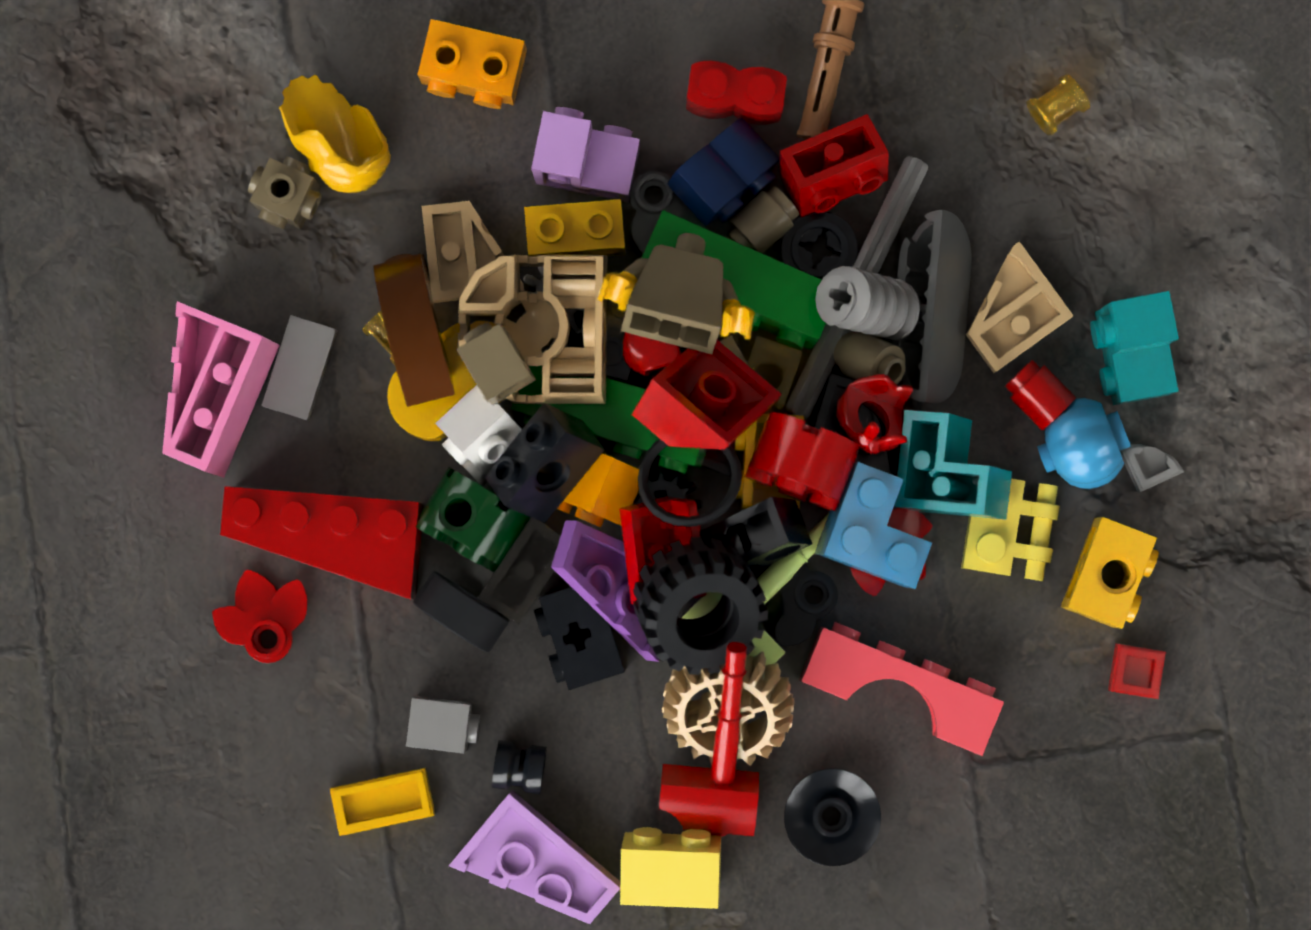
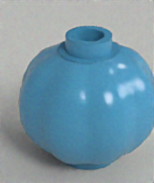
M1076 398L1064 412L1045 428L1044 439L1046 443L1037 446L1047 473L1056 470L1070 485L1083 489L1098 488L1110 483L1119 474L1124 465L1120 451L1131 447L1118 411L1106 415L1101 402L1088 398Z

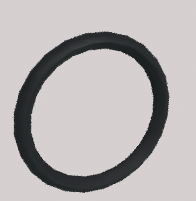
M659 439L650 447L640 464L638 486L644 504L652 514L662 521L684 527L704 525L725 513L735 501L741 487L742 471L739 458L735 450L729 445L726 449L721 450L727 456L731 465L732 478L729 490L720 504L706 513L690 517L678 516L667 512L653 499L649 490L648 476L653 460L668 445Z

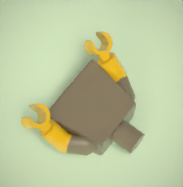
M693 233L679 235L675 248L661 244L653 248L648 259H637L619 274H606L597 298L601 302L604 299H610L619 304L618 309L626 310L621 328L622 332L708 354L713 353L720 328L721 336L727 337L729 332H739L745 336V339H750L755 315L752 309L741 305L732 283L723 278V263L719 259L704 256L706 242L702 237Z

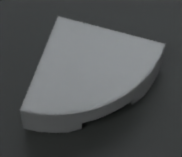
M1134 444L1120 451L1126 469L1138 493L1184 473L1174 457L1156 447Z

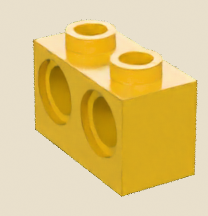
M621 199L524 207L529 257H537V255H626Z

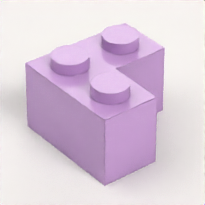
M556 107L555 113L543 111L531 167L535 183L613 200L621 199V201L629 203L640 151V139L633 138L631 130L619 126L605 125L604 131L593 130L591 120L583 119L584 113L576 109Z

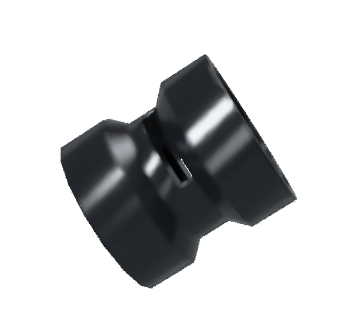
M499 740L494 762L492 788L507 790L511 786L522 787L525 793L540 795L547 747L531 745L527 749L518 748L514 742ZM521 764H524L523 771H520Z

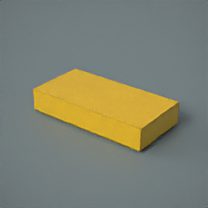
M426 767L330 788L339 836L436 815Z

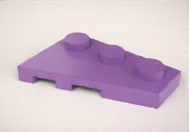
M565 520L551 567L646 661L659 662V658L655 655L653 648L650 647L638 621L634 605L631 604L624 542L579 521Z

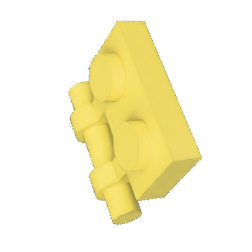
M1011 479L1007 520L969 516L961 568L1011 576L1013 558L1027 560L1025 579L1043 581L1046 563H1051L1053 549L1049 548L1052 522L1053 520L1058 521L1060 506L1055 505L1058 486L1039 483L1037 500L1032 502L1023 500L1025 481ZM1020 515L1034 517L1029 545L1016 543Z

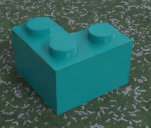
M1170 291L1113 301L1095 312L1096 320L1090 322L1091 337L1095 349L1102 348L1105 367L1100 368V382L1104 395H1111L1113 406L1179 392L1169 345L1179 339Z
M905 410L902 435L907 437V442L901 443L897 477L904 480L894 507L919 512L1007 520L1012 471L988 465L968 464L972 428L971 419L951 413Z

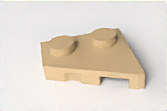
M470 201L422 206L433 303L457 301L476 270L505 255ZM520 279V292H524V284Z
M1019 241L1011 247L966 336L991 371L995 373L1074 315Z

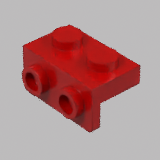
M668 496L655 499L657 504L669 513L687 517L699 515L694 500ZM644 502L619 508L631 604L637 600L633 592L635 582H643L640 575L643 566L646 564L652 567L655 563L652 556L659 550L664 554L671 551L670 543L680 540L684 546L690 544V537H700L701 525L684 527L664 522L652 514ZM707 592L696 595L693 598L704 597Z

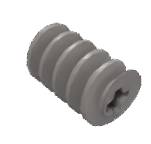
M841 266L832 269L825 275L817 287L815 299L817 312L821 319L830 326L836 325L841 329L862 332L863 334L890 340H900L907 337L914 330L919 319L920 304L918 295L910 284L901 279L882 276L881 274L859 270L855 267Z

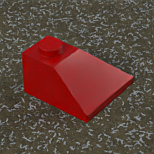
M717 340L712 354L688 348L651 380L632 416L669 447L726 449L773 406L782 394Z

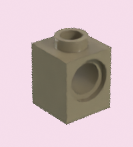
M489 322L476 327L463 337L466 344L456 349L486 401L492 405L536 380L507 329L500 323L493 328Z

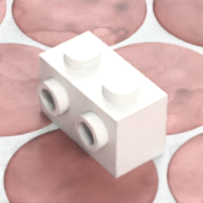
M477 385L435 423L448 437L442 446L461 466L463 465L481 486L487 482L484 476L522 431L498 403L492 405L486 401Z

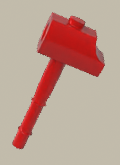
M731 642L727 645L725 666L722 668L724 679L721 707L717 714L719 720L715 733L712 768L672 764L662 765L659 809L675 816L682 825L683 830H706L711 835L726 836L727 834L754 836L759 797V772L736 770L740 738L739 721L742 718L740 707L743 680L747 673L745 669L747 647L741 642Z

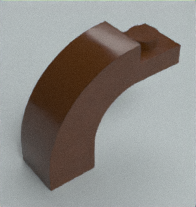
M400 254L389 258L384 263L373 265L382 316L407 407L455 395L453 375L435 313L429 271L424 254Z

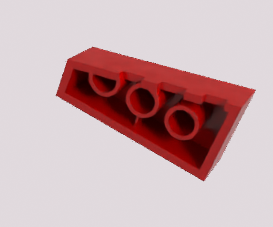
M224 486L220 535L408 599H415L417 595L422 531L415 526L420 520L419 516L424 509V504L413 501Z

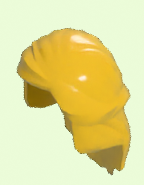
M315 74L310 78L300 76L291 80L289 86L282 92L284 100L279 109L290 140L294 147L308 159L310 171L317 173L326 185L338 192L357 193L371 188L385 173L390 163L391 154L387 139L369 109L358 104L351 106L346 98L338 93L332 83H322Z

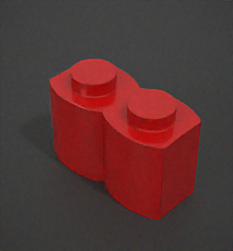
M700 61L691 64L686 109L699 117L707 119H722L734 115L738 119L743 117L747 123L754 125L774 124L781 120L787 76L767 67H749L739 71L724 62Z

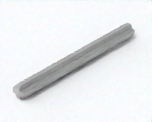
M907 156L903 160L853 267L871 273H879L928 170V165L922 160L912 156ZM825 324L820 339L815 344L786 404V410L792 415H803L804 419L810 416L835 364V346L839 339L851 330Z

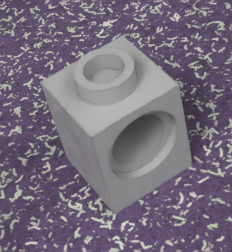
M415 696L411 700L406 747L464 754L468 751V743L477 744L480 715L472 714L473 703Z

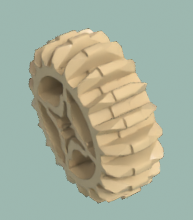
M763 651L754 657L746 654L745 662L747 673L743 680L740 707L742 718L739 721L740 738L737 759H743L750 766L756 760V754L768 759L770 753H772L773 746L781 747L785 740V734L792 727L793 714L791 712L794 711L795 704L793 694L790 693L789 677H780L781 670L778 663L765 665L766 657ZM725 664L720 665V672L710 674L707 668H702L700 675L689 674L685 666L680 671L673 669L669 681L665 684L663 693L665 699L662 712L664 713L663 717L667 719L668 734L677 735L678 748L692 746L691 753L693 759L702 754L708 755L712 766L715 733L719 720L717 714L721 707L724 679L722 668ZM708 687L709 691L703 693L701 699L691 700L697 692ZM766 710L757 720L751 723L747 722V720L755 718L757 712Z

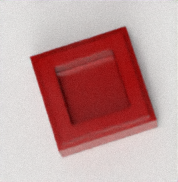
M1115 643L1108 691L1159 699L1166 652Z

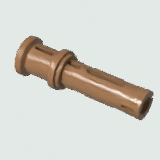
M822 0L825 10L820 32L814 33L812 41L814 48L817 49V55L807 90L800 127L796 134L799 138L807 140L828 131L845 56H850L855 47V42L851 40L857 14L863 12L865 4L860 0Z

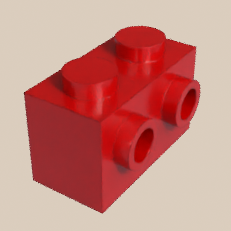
M866 114L780 150L781 180L801 217L813 212L823 213L835 207L843 199L855 194L864 195L878 189L883 182L888 181L889 152L869 115Z

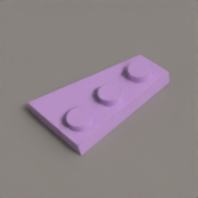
M511 790L449 864V867L461 872L469 871L488 879L489 883L503 889L508 887L534 898L539 904L588 924H591L620 890L621 882L513 790Z

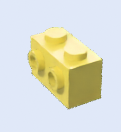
M641 827L633 830V832L624 833L621 847L620 905L718 909L721 879V836L711 835L710 832L700 829L685 830L682 834H664L661 830L653 827Z

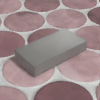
M290 315L261 406L310 421L338 330Z

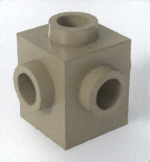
M286 156L283 163L269 158L265 168L259 166L251 178L248 192L252 194L249 202L260 210L259 219L284 230L287 223L302 229L305 220L313 218L319 207L322 194L319 193L321 185L314 177L310 176L311 171L308 165ZM281 182H288L290 185L289 193L284 197H276L275 195Z

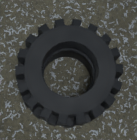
M690 537V544L683 546L681 541L678 540L670 543L671 551L664 554L659 550L652 556L655 561L652 567L646 564L640 571L643 582H635L633 591L637 599L633 602L634 610L650 647L653 648L655 655L662 662L667 660L670 668L680 671L685 666L688 673L693 675H700L702 668H707L710 674L720 672V665L725 664L726 650L729 643L741 642L747 647L746 654L749 655L755 648L752 642L753 638H762L765 628L761 621L767 620L768 609L764 604L766 597L744 557L741 558L738 550L731 545L725 548L721 540L711 538L708 544H704L701 537ZM706 592L722 593L719 603L708 614L695 619L677 617L683 605L694 596Z

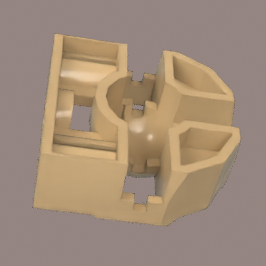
M528 255L501 256L476 270L459 298L460 333H458V348L466 344L463 337L470 332V316H495L494 324L498 325L500 323L507 329L527 365H542V395H518V391L506 397V399L514 404H606L607 299L601 302L597 298L605 275L608 273L607 256L537 255V257H529ZM520 267H544L543 292L537 291V294H528V291L520 292ZM520 303L523 304L527 313L522 315L516 323L506 319L514 307ZM566 309H584V347H565L568 343L571 329ZM552 340H555L549 349H547L544 352L542 351L544 348L549 346ZM555 376H564V377H594V378H555Z

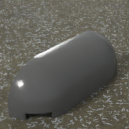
M936 210L926 214V220L916 229L912 237H905L899 256L897 279L904 280L913 287L918 295L920 311L914 330L905 338L892 340V344L900 347L905 355V372L900 381L902 385L912 386L913 393L910 395V398L932 404L941 403L948 399L960 380L964 359L972 267L971 245L967 231L961 220L955 214L946 210Z

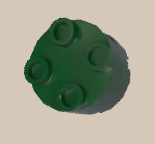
M448 467L421 512L420 520L415 527L438 541L454 548V551L474 563L496 573L499 567H503L532 517L505 507L496 494Z

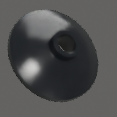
M822 769L805 776L794 786L785 804L784 825L790 842L806 859L824 866H842L858 860L872 847L880 831L881 810L874 791L862 778L842 769ZM828 807H836L840 811L839 821L832 825L826 824L822 819L823 811Z

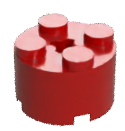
M770 412L744 477L768 487H772L775 481V486L779 487L778 493L805 503L809 494L811 495L809 502L831 511H837L857 459L859 445L823 427L819 430L805 425L806 421L782 413Z

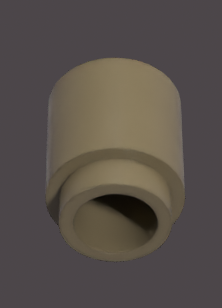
M773 186L768 192L760 191L728 220L733 230L727 236L730 240L763 254L794 226L792 221L799 215V212L788 197L776 186Z
M848 332L839 339L835 346V364L844 375L854 380L877 374H885L897 384L904 375L905 355L903 350L874 335L863 334L862 332Z

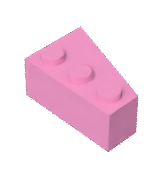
M177 301L175 316L179 319L176 347H172L171 362L174 363L172 393L168 392L162 454L224 478L280 345L259 334Z

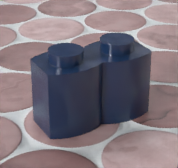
M741 117L679 167L667 185L705 227L716 218L725 223L744 205L739 198L749 191L756 196L774 181L776 176L772 170L780 161V158Z

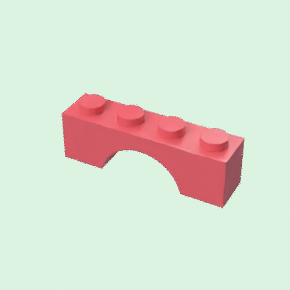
M834 622L831 630L820 627L799 678L801 682L847 700L859 688L870 682L881 679L903 681L917 690L925 700L931 714L933 736L983 756L1004 704V701L993 697L996 690L995 687L970 677L966 685L948 679L951 669L927 659L923 660L921 667L903 660L906 653L905 650L880 640L876 649L858 642L861 632Z

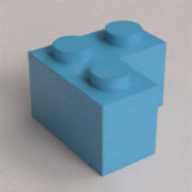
M855 462L837 511L830 510L815 554L902 587L916 589L932 542L887 526L904 479L860 462Z

